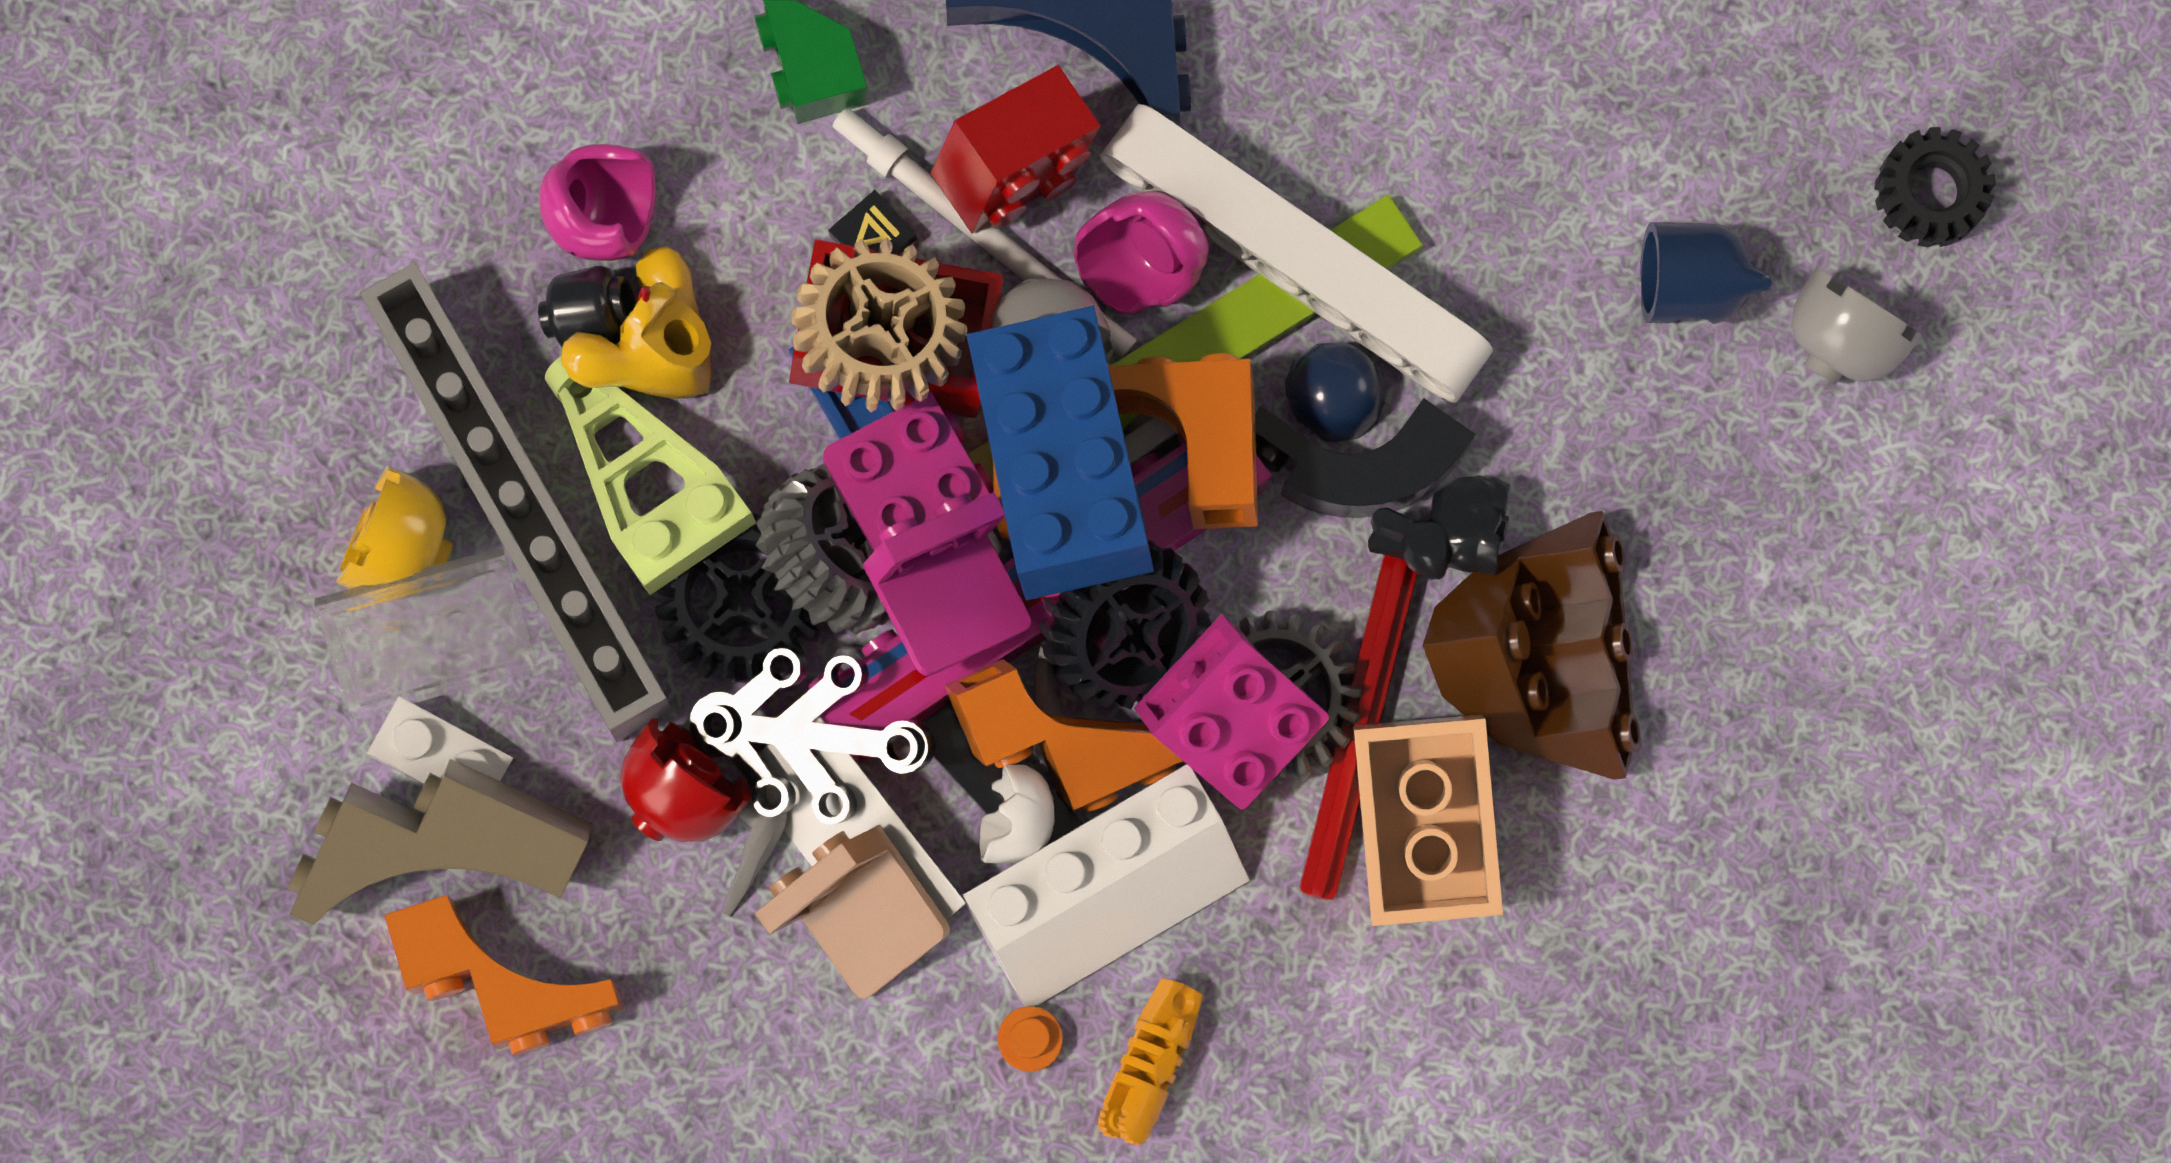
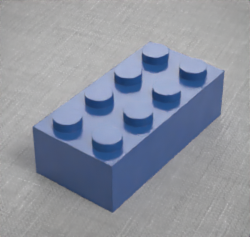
M1095 306L967 334L1015 565L1026 600L1154 572Z

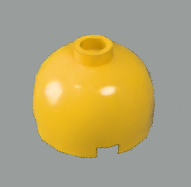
M388 466L374 488L381 492L377 502L372 501L367 511L366 507L364 508L340 566V570L343 572L336 581L337 584L358 593L376 598L400 597L416 590L427 574L439 578L454 545L453 542L443 538L447 516L440 498L428 485L420 480Z

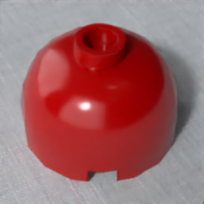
M658 718L650 719L632 743L622 762L620 782L625 800L634 811L631 821L643 834L656 841H662L666 836L678 842H704L721 834L748 804L752 792L742 775L735 784L725 778L718 766L710 759L722 756H712L702 751L694 742L689 730L669 722L665 729L660 731L658 730Z

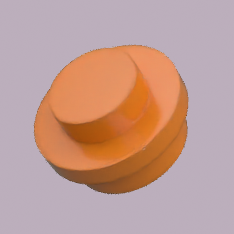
M1034 1006L1021 1007L1008 1014L999 1027L997 1037L998 1048L1003 1059L1011 1067L1023 1072H1037L1050 1066L1061 1051L1063 1039L1060 1025L1055 1017L1048 1011Z

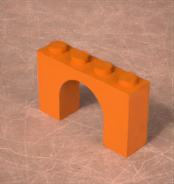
M1216 353L1204 356L1200 361L1174 362L1166 357H1147L1139 360L1134 365L1111 366L1108 363L1119 414L1136 413L1158 418L1172 427L1186 444L1188 454L1189 510L1194 530L1258 527L1255 399L1250 358L1238 359L1231 354ZM993 461L994 492L1003 507ZM1004 517L997 524L1002 539H1010L1006 518Z

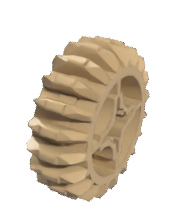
M888 237L881 241L879 253H870L868 245L860 239L854 246V258L851 259L845 252L836 248L830 255L831 268L816 263L812 267L810 274L813 284L803 283L799 286L797 300L803 306L794 308L791 318L792 325L801 329L793 336L794 349L808 352L803 358L802 363L805 373H815L824 370L819 380V388L824 393L832 390L838 384L843 386L841 402L845 406L850 405L854 401L856 393L866 395L865 404L870 412L877 410L880 397L888 396L890 405L898 411L904 406L905 391H908L916 400L922 402L928 397L929 387L927 382L940 387L947 382L949 375L945 366L958 365L962 351L956 344L964 342L967 334V326L957 321L964 315V301L962 299L949 298L954 293L956 286L953 277L934 280L939 268L936 257L925 261L919 266L915 263L917 249L913 244L904 249L902 256L891 254L893 246ZM875 285L892 287L902 292L895 294L885 293ZM847 294L851 301L849 311L853 318L844 323L842 332L832 337L828 329L826 315L832 305L841 296ZM926 314L932 337L924 349L912 357L908 350L909 339L905 332L914 327L917 317ZM874 319L877 325L868 327V320ZM890 323V331L885 332L881 326ZM871 356L880 360L885 366L866 364L856 360V358Z

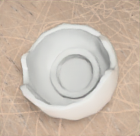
M1006 765L1003 767L1002 779L992 783V790L999 792L1003 796L1004 802L999 805V810L984 815L981 820L980 854L981 860L985 863H1018L1047 845L1055 822L1053 797L1044 778L1027 765Z

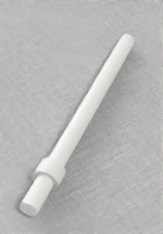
M845 108L835 119L832 127L869 156L867 164L886 179L891 175L894 176L1023 281L1042 278L1062 280L1000 229H995L992 223L971 234L932 175L908 156L910 149L890 133L882 136L849 108ZM1103 313L1111 331L1110 340L1113 346V353L1122 359L1127 356L1138 340Z

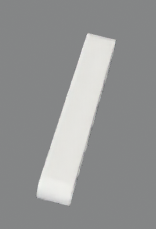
M1138 104L1100 154L1104 164L1138 191L1161 192L1179 201L1194 215L1209 240L1439 398L1456 403L1493 353L1490 343L1473 328L1154 109Z

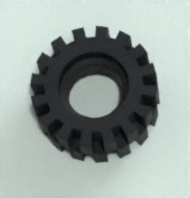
M1930 127L1925 135H1921L1920 130L1910 133L1904 142L1900 140L1880 167V174L1875 180L1874 190L1879 191V196L1875 200L1877 210L1884 209L1886 217L1883 219V222L1889 229L1894 225L1901 230L1898 237L1908 242L1913 237L1919 239L1918 246L1929 247L1932 242H1938L1939 247L1950 245L1954 239L1958 238L1961 240L1967 236L1986 215L1985 212L1991 206L1994 195H1991L1990 191L1996 185L1995 174L1987 175L1986 171L1992 163L1987 154L1981 158L1977 157L1975 152L1980 145L1975 140L1971 139L1967 145L1959 142L1962 132L1951 129L1947 136H1942L1941 127ZM1926 167H1936L1946 171L1956 184L1957 196L1955 202L1951 206L1940 210L1923 206L1916 200L1911 189L1913 174Z

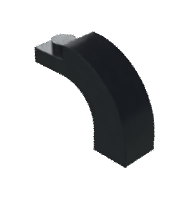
M1423 398L1401 430L1390 441L1371 451L1345 454L1330 451L1317 445L1262 406L1255 413L1256 455L1264 466L1273 472L1278 473L1282 467L1291 472L1283 483L1280 495L1308 510L1341 518L1372 517L1373 513L1379 508L1388 507L1397 511L1421 500L1449 476L1470 448L1476 435Z

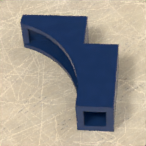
M946 0L947 25L1001 24L1018 26L1051 35L1083 50L1102 63L1123 83L1138 104L1154 109L1176 125L1179 123L1180 112H1190L1188 74L1177 75L1175 55L1176 52H1186L1184 14H1172V0Z

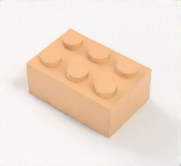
M1479 714L1353 726L1372 926L1503 915L1485 717Z

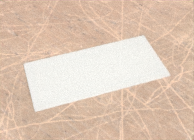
M820 716L814 721L815 723L825 724ZM768 744L760 752L775 776L786 778L795 789L796 800L791 810L787 812L784 831L811 866L817 863L812 852L839 832L845 831L851 839L880 825L946 920L966 903L849 753L813 749L836 781L853 791L857 801L856 811L849 820L837 824H825L813 812L812 801L814 796L774 744ZM772 784L766 790V800L771 807L780 804L782 800L779 788ZM831 792L826 800L827 809L832 815L838 816L843 809L841 797L834 792Z

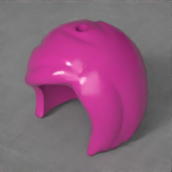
M593 144L570 151L562 160L549 168L542 179L539 189L541 218L553 241L565 252L586 260L613 261L629 258L634 255L643 244L644 239L647 238L651 222L654 219L657 198L654 165L651 159L646 157L641 151L620 145Z

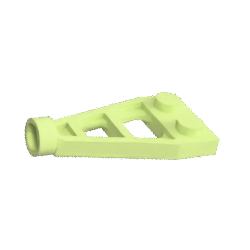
M561 356L549 366L545 373V381L558 400L563 403L609 536L649 595L756 524L752 512L719 467L617 386L603 388L583 387L569 378L561 363ZM618 417H623L641 434L643 441L612 462H608L595 439V433ZM652 462H662L684 479L685 488L646 515L639 516L632 510L625 490L626 480Z

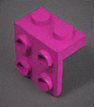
M932 392L928 393V397L922 402L915 400L903 406L902 409L894 411L830 444L823 453V463L873 551L881 543L879 534L902 520L913 517L917 525L935 518L934 511L945 502L957 496L968 493L972 501L994 492L993 483L986 470L980 463L973 465L963 448L962 443L965 442V438L956 418L948 408L944 410L940 408Z
M995 492L972 501L968 493L962 494L939 506L934 511L936 517L917 525L912 517L890 526L879 534L880 545L862 565L916 669L925 676L934 675L1020 636L1030 627L1031 617L987 536L1005 517L1004 509Z

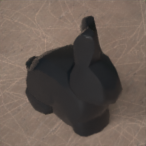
M1482 475L1457 478L1434 493L1426 522H1413L1407 516L1388 507L1379 508L1373 513L1371 519L1373 532L1368 539L1369 551L1405 560L1412 571L1430 580L1442 579L1449 567L1469 573L1479 571L1483 574L1497 575L1498 551L1500 543L1505 541L1509 524V517L1505 514L1510 484L1495 477L1488 478Z

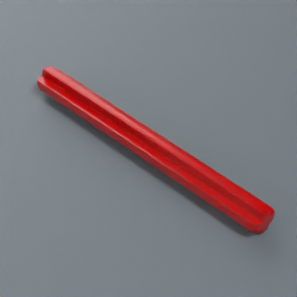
M1383 555L1355 664L1357 671L1352 676L1350 684L1360 687L1362 689V696L1357 701H1347L1345 707L1353 709L1360 715L1358 723L1353 724V726L1378 724L1381 722L1418 576L1416 572L1408 567L1405 560ZM1340 723L1339 728L1347 734L1350 741L1345 749L1334 747L1333 761L1329 766L1299 884L1300 892L1320 900H1333L1337 896L1360 805L1353 726Z

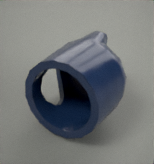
M1649 222L1645 230L1640 261L1641 309L1646 323L1669 324L1687 318L1706 319L1712 324L1720 323L1731 319L1747 302L1750 295L1767 291L1773 284L1769 274L1755 268L1744 240L1732 228L1710 223Z

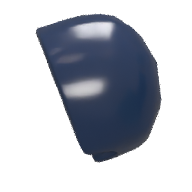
M1344 342L1318 343L1293 361L1285 380L1286 397L1289 401L1288 407L1295 419L1315 432L1324 441L1339 442L1359 439L1377 424L1385 404L1380 374L1376 365L1364 352Z

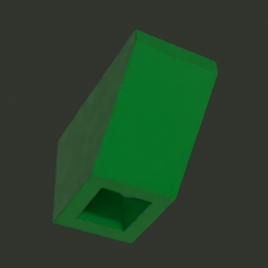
M762 0L765 13L754 15L763 51L776 49L782 69L771 73L780 109L792 106L797 124L841 113L845 108L851 110L869 105L866 81L849 28L796 0Z

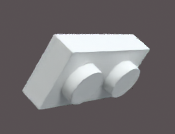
M400 696L397 698L367 752V755L421 784H424L429 773L441 777L449 759L501 781L513 757Z

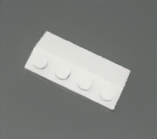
M1186 764L963 894L962 898L966 902L967 910L1024 1007H1036L1250 880L1220 815L1194 771Z

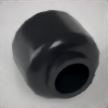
M594 266L555 276L547 287L546 301L539 303L538 316L546 337H555L561 347L576 332L601 335L612 343L617 344L620 341V326L634 310L636 300L632 287L625 277H617L606 266Z

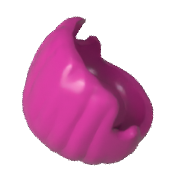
M1155 191L1130 193L1100 210L1078 230L1074 244V259L1083 284L1093 291L1100 302L1123 315H1134L1153 305L1168 307L1186 296L1197 284L1201 271L1206 265L1209 252L1206 234L1194 215L1176 199Z

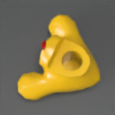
M668 246L648 249L636 264L638 284L641 290L634 310L620 326V341L614 344L601 335L576 332L562 346L561 363L570 379L587 388L626 387L648 395L671 399H689L708 393L712 379L710 356L712 343L698 312L691 270L681 253Z

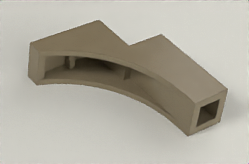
M449 759L441 777L432 773L428 774L413 806L414 809L423 812V815L351 783L342 802L332 797L329 798L314 830V833L325 837L316 858L303 853L287 889L298 894L290 915L314 925L338 903L371 884L406 873L433 869H467L489 872L516 879L561 898L588 843L592 823L452 759Z

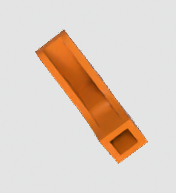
M1004 659L944 685L972 754L985 766L994 763L997 768L1013 765L1029 757L1032 753L1030 747L1038 744L1059 797L1073 810L1082 807L1083 811H1092L1107 806L1119 797L1118 790L1138 781L1142 785L1156 783L1176 771L1175 764L1183 761L1153 736L1145 723L1058 716L1039 709L1025 690L1017 669Z

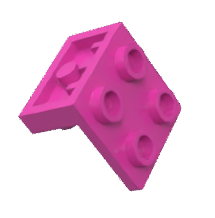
M1223 614L1210 625L1134 707L1153 736L1239 809L1247 808L1329 720L1327 712L1260 654L1242 631Z

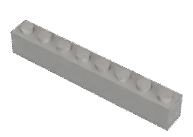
M414 262L361 291L362 299L616 742L645 727L651 718L659 719L673 711L417 263Z

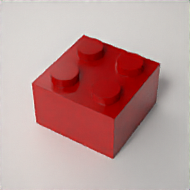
M1056 65L954 120L930 174L971 234L991 223L995 229H998L1018 218L1025 211V204L1040 196H1043L1046 201L1053 200L1065 193L1076 183L1077 179L1074 175L1078 167L1090 157L1089 147L1101 125L1060 66Z

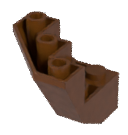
M1603 511L1590 512L1499 554L1497 575L1483 574L1479 571L1472 572L1435 606L1422 646L1442 697L1464 716L1482 714L1486 719L1487 735L1497 744L1615 780L1626 778L1632 752L1639 750L1641 737L1639 723L1633 711L1629 661L1632 658L1633 645L1630 630L1625 621L1621 575L1625 566L1624 548L1619 535H1611Z

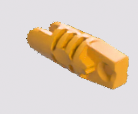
M1160 979L1134 1026L1136 1032L1128 1040L1126 1045L1129 1047L1128 1051L1121 1057L1119 1062L1121 1068L1113 1076L1112 1083L1103 1102V1108L1100 1110V1115L1097 1118L1098 1131L1103 1132V1135L1117 1139L1120 1136V1138L1125 1139V1142L1138 1146L1141 1143L1145 1144V1141L1149 1139L1152 1128L1156 1125L1163 1105L1169 1095L1166 1092L1168 1086H1172L1176 1078L1174 1072L1176 1068H1180L1183 1061L1181 1055L1183 1051H1187L1203 998V995L1197 990L1174 980Z

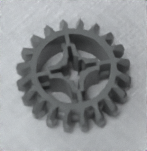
M821 464L815 469H810L809 471L804 469L799 474H793L770 494L769 500L763 505L765 510L756 522L762 533L755 545L768 555L762 569L775 573L779 580L774 591L785 590L793 598L792 610L805 608L809 611L812 625L827 621L830 629L835 634L844 629H849L857 635L862 631L886 624L891 619L862 566L874 551L825 465Z
M1266 611L1263 620L1264 630L1257 631L1254 621L1249 615L1242 616L1239 620V629L1256 650L1283 649L1305 659L1303 663L1298 662L1287 670H1280L1292 682L1295 681L1294 683L1301 690L1308 687L1309 682L1318 675H1320L1324 683L1327 695L1326 712L1329 715V720L1288 763L1293 764L1294 771L1299 779L1305 780L1311 774L1308 756L1311 755L1318 765L1327 768L1331 765L1333 757L1324 743L1327 742L1334 747L1345 749L1350 741L1347 734L1338 728L1336 724L1344 723L1353 726V724H1357L1359 721V713L1342 706V704L1347 701L1359 700L1362 696V689L1354 685H1341V681L1349 679L1356 673L1357 667L1354 662H1345L1336 666L1333 664L1332 661L1343 651L1344 644L1340 640L1331 642L1325 649L1321 648L1318 643L1325 631V627L1322 624H1315L1308 637L1298 633L1302 623V616L1300 614L1292 613L1287 624V630L1277 629L1276 612ZM1286 766L1273 779L1275 785L1284 783Z

